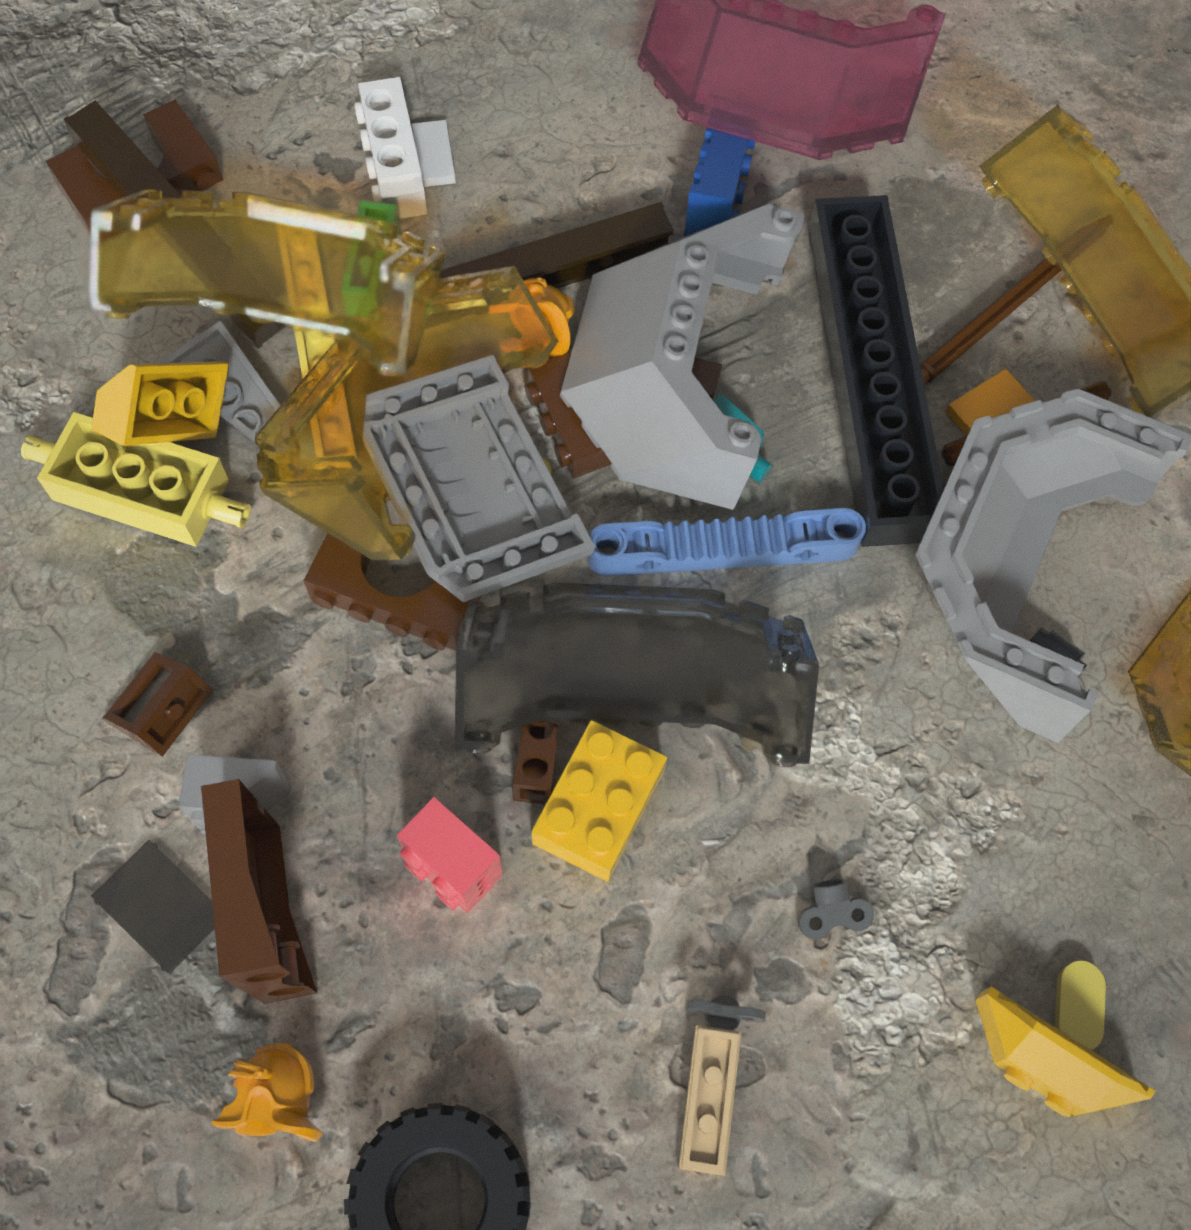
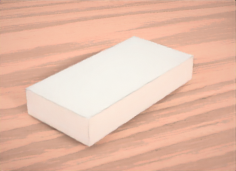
M446 120L411 124L423 187L456 183Z

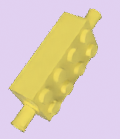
M76 412L72 413L57 443L38 438L35 435H29L25 439L27 442L33 443V446L24 442L22 444V457L44 464L37 479L50 498L62 504L197 547L209 520L212 518L235 525L238 528H244L247 524L242 518L247 520L250 518V504L222 496L229 479L220 458L171 442L123 446L91 430L93 418Z

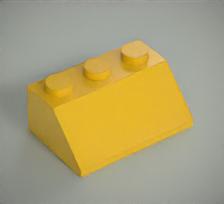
M224 361L130 364L97 390L91 430L123 446L216 438L229 364Z

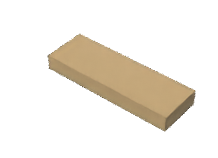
M695 1025L678 1163L679 1169L723 1176L726 1174L742 1033L740 1031Z

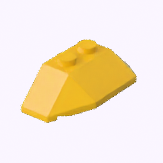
M990 986L977 996L975 1001L994 1064L1006 1071L1004 1077L1012 1084L1024 1090H1029L1031 1087L1045 1096V1104L1059 1114L1070 1117L1071 1114L1076 1116L1139 1102L1153 1097L1156 1090L1044 1021L994 987Z

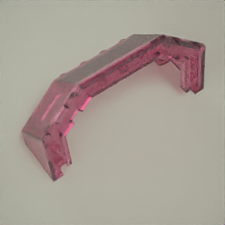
M655 0L637 65L643 72L649 71L654 77V86L665 99H672L677 104V113L683 120L817 160L832 158L834 151L847 149L851 154L873 149L875 142L888 140L892 145L904 141L946 13L938 11L937 8L931 5L924 4L911 9L906 21L861 28L848 20H833L820 16L813 10L801 11L787 7L778 0Z

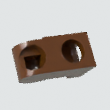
M534 720L524 721L513 779V801L546 804L553 792L559 723Z

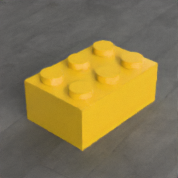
M591 720L532 829V844L609 883L664 774L668 757Z

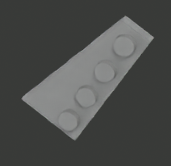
M221 321L158 362L224 361L228 363L220 417L269 457L302 436Z

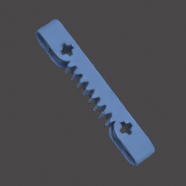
M847 508L799 511L785 517L782 514H778L773 519H768L766 515H763L758 520H752L748 516L738 522L735 517L723 523L717 518L708 524L702 519L693 525H690L688 521H682L677 526H674L672 522L662 525L655 521L607 523L599 525L591 531L589 536L595 545V549L592 555L587 556V561L592 571L600 576L843 561L850 559L856 554L866 532V523L858 512ZM843 531L850 536V538H842L838 536L835 532ZM607 546L612 547L616 551L612 554H604L598 549Z

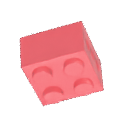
M435 797L396 835L402 849L399 855L405 861L403 865L419 881L422 882L426 877L431 880V884L436 889V896L453 911L459 906L468 914L503 876L500 855Z

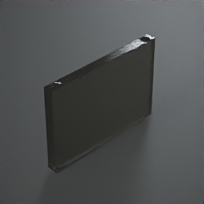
M150 840L91 895L94 903L100 905L160 965L161 970L169 974L215 929L212 900L158 849L156 843Z

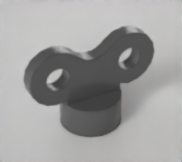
M833 879L812 885L816 906L805 908L798 918L800 931L812 940H819L824 938L834 927L840 925L853 931L867 929L874 919V911L866 900L861 898L850 899L847 880ZM860 908L862 910V917L859 920H853L852 911ZM813 917H819L821 920L820 926L816 929H812L809 925L810 919Z
M726 995L718 996L712 999L711 1002L688 1000L686 1010L689 1012L704 1014L708 1027L733 1031L741 1020L764 1022L766 1017V1011L751 1007H740L736 1000Z

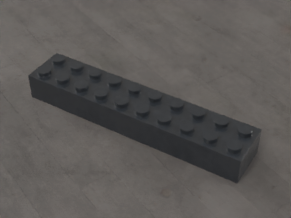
M888 195L815 199L809 223V232L855 510L864 518L866 523V532L861 541V546L921 543L943 493L944 486Z

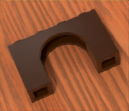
M176 100L143 114L151 137L163 154V159L157 169L184 199L223 181L216 156ZM78 146L46 160L57 186L95 243L111 237L139 221H143L113 185L95 171Z
M344 499L303 580L310 599L315 604L326 609H332L335 606L346 610L351 617L358 621L369 623L370 620L384 624L386 629L396 635L407 636L411 634L422 638L425 644L434 649L444 650L449 648L457 651L482 596L462 602L436 581L425 590L406 597L389 596L377 591L366 580V571L385 532L382 514Z

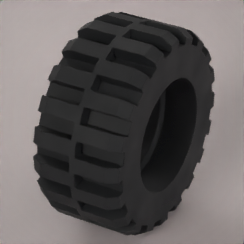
M430 1103L424 1108L415 1109L412 1107L400 1112V1117L392 1122L387 1120L376 1129L378 1134L370 1143L365 1142L357 1154L361 1157L355 1170L350 1169L346 1183L350 1184L348 1199H344V1215H348L350 1225L348 1230H402L395 1213V1194L399 1181L413 1163L422 1157L435 1153H448L459 1156L470 1163L478 1173L484 1188L485 1204L482 1218L475 1230H526L531 1208L530 1183L522 1157L506 1132L495 1124L493 1120L484 1114L481 1115L472 1111L469 1107L458 1104L448 1106L442 1103Z

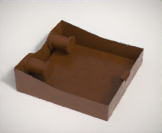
M240 779L201 786L219 977L264 1004L317 994L290 912L279 824Z

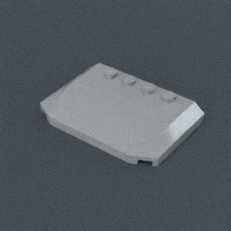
M494 355L366 395L363 443L427 575L462 602L592 555L595 549V545L578 513L571 514L508 395L509 384Z

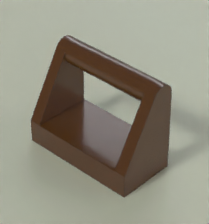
M154 652L102 719L147 749L163 757L214 689L190 667ZM162 669L170 673V676L133 723L123 719Z

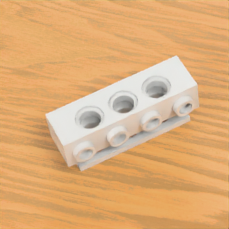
M400 77L358 83L361 102H355L354 105L358 124H365L366 129L360 130L364 152L371 151L372 157L365 158L369 179H377L378 185L371 186L374 202L396 204L399 219L426 215L427 207L421 178L422 174Z

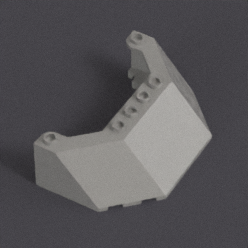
M766 204L593 274L560 397L567 407L574 409L582 421L581 427L596 448L601 447L612 463L611 469L620 480L734 510L757 461L761 437L759 431L751 423L724 415L691 372L711 283L758 295L762 281L766 279H772L771 284L778 286L790 250L801 231L804 218L803 213Z
M1078 388L1064 392L1061 397L1046 402L1041 400L1012 408L1010 413L993 418L988 415L974 420L915 554L965 660L1020 727L1056 743H1059L1091 712L1098 692L1092 689L1085 691L1079 685L1078 676L1082 672L1084 664L1012 634L1059 515L1061 511L1105 497H1111L1131 506L1145 504L1153 496L1158 482L1177 458L1181 459L1185 455L1191 442V434Z

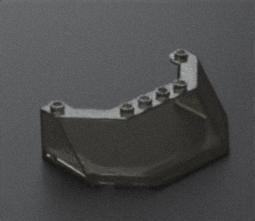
M554 582L543 585V593L530 596V592L523 590L501 596L499 605L487 607V604L484 602L468 605L456 647L455 749H466V751L473 754H485L500 744L502 732L551 717L567 723L577 722L580 719H597L604 724H618L621 721H639V723L646 726H659L663 722L680 723L689 728H699L704 726V724H713L760 743L764 756L771 759V762L776 766L793 767L797 764H809L819 663L803 619L791 615L784 616L783 621L768 616L769 608L747 600L739 601V606L725 601V593L714 589Z

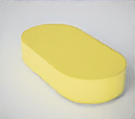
M1075 961L1065 966L1059 972L1056 986L1054 1027L1090 1050L1095 1049L1101 1043L1104 1036L1106 982L1102 972L1094 964L1087 961Z

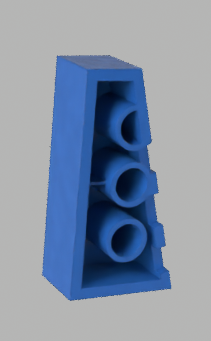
M713 104L700 151L699 162L694 173V182L691 184L689 191L684 237L740 214V211L734 210L735 204L742 205L746 183L740 182L741 176L748 177L752 155L746 154L747 148L754 150L758 128L752 127L754 112Z

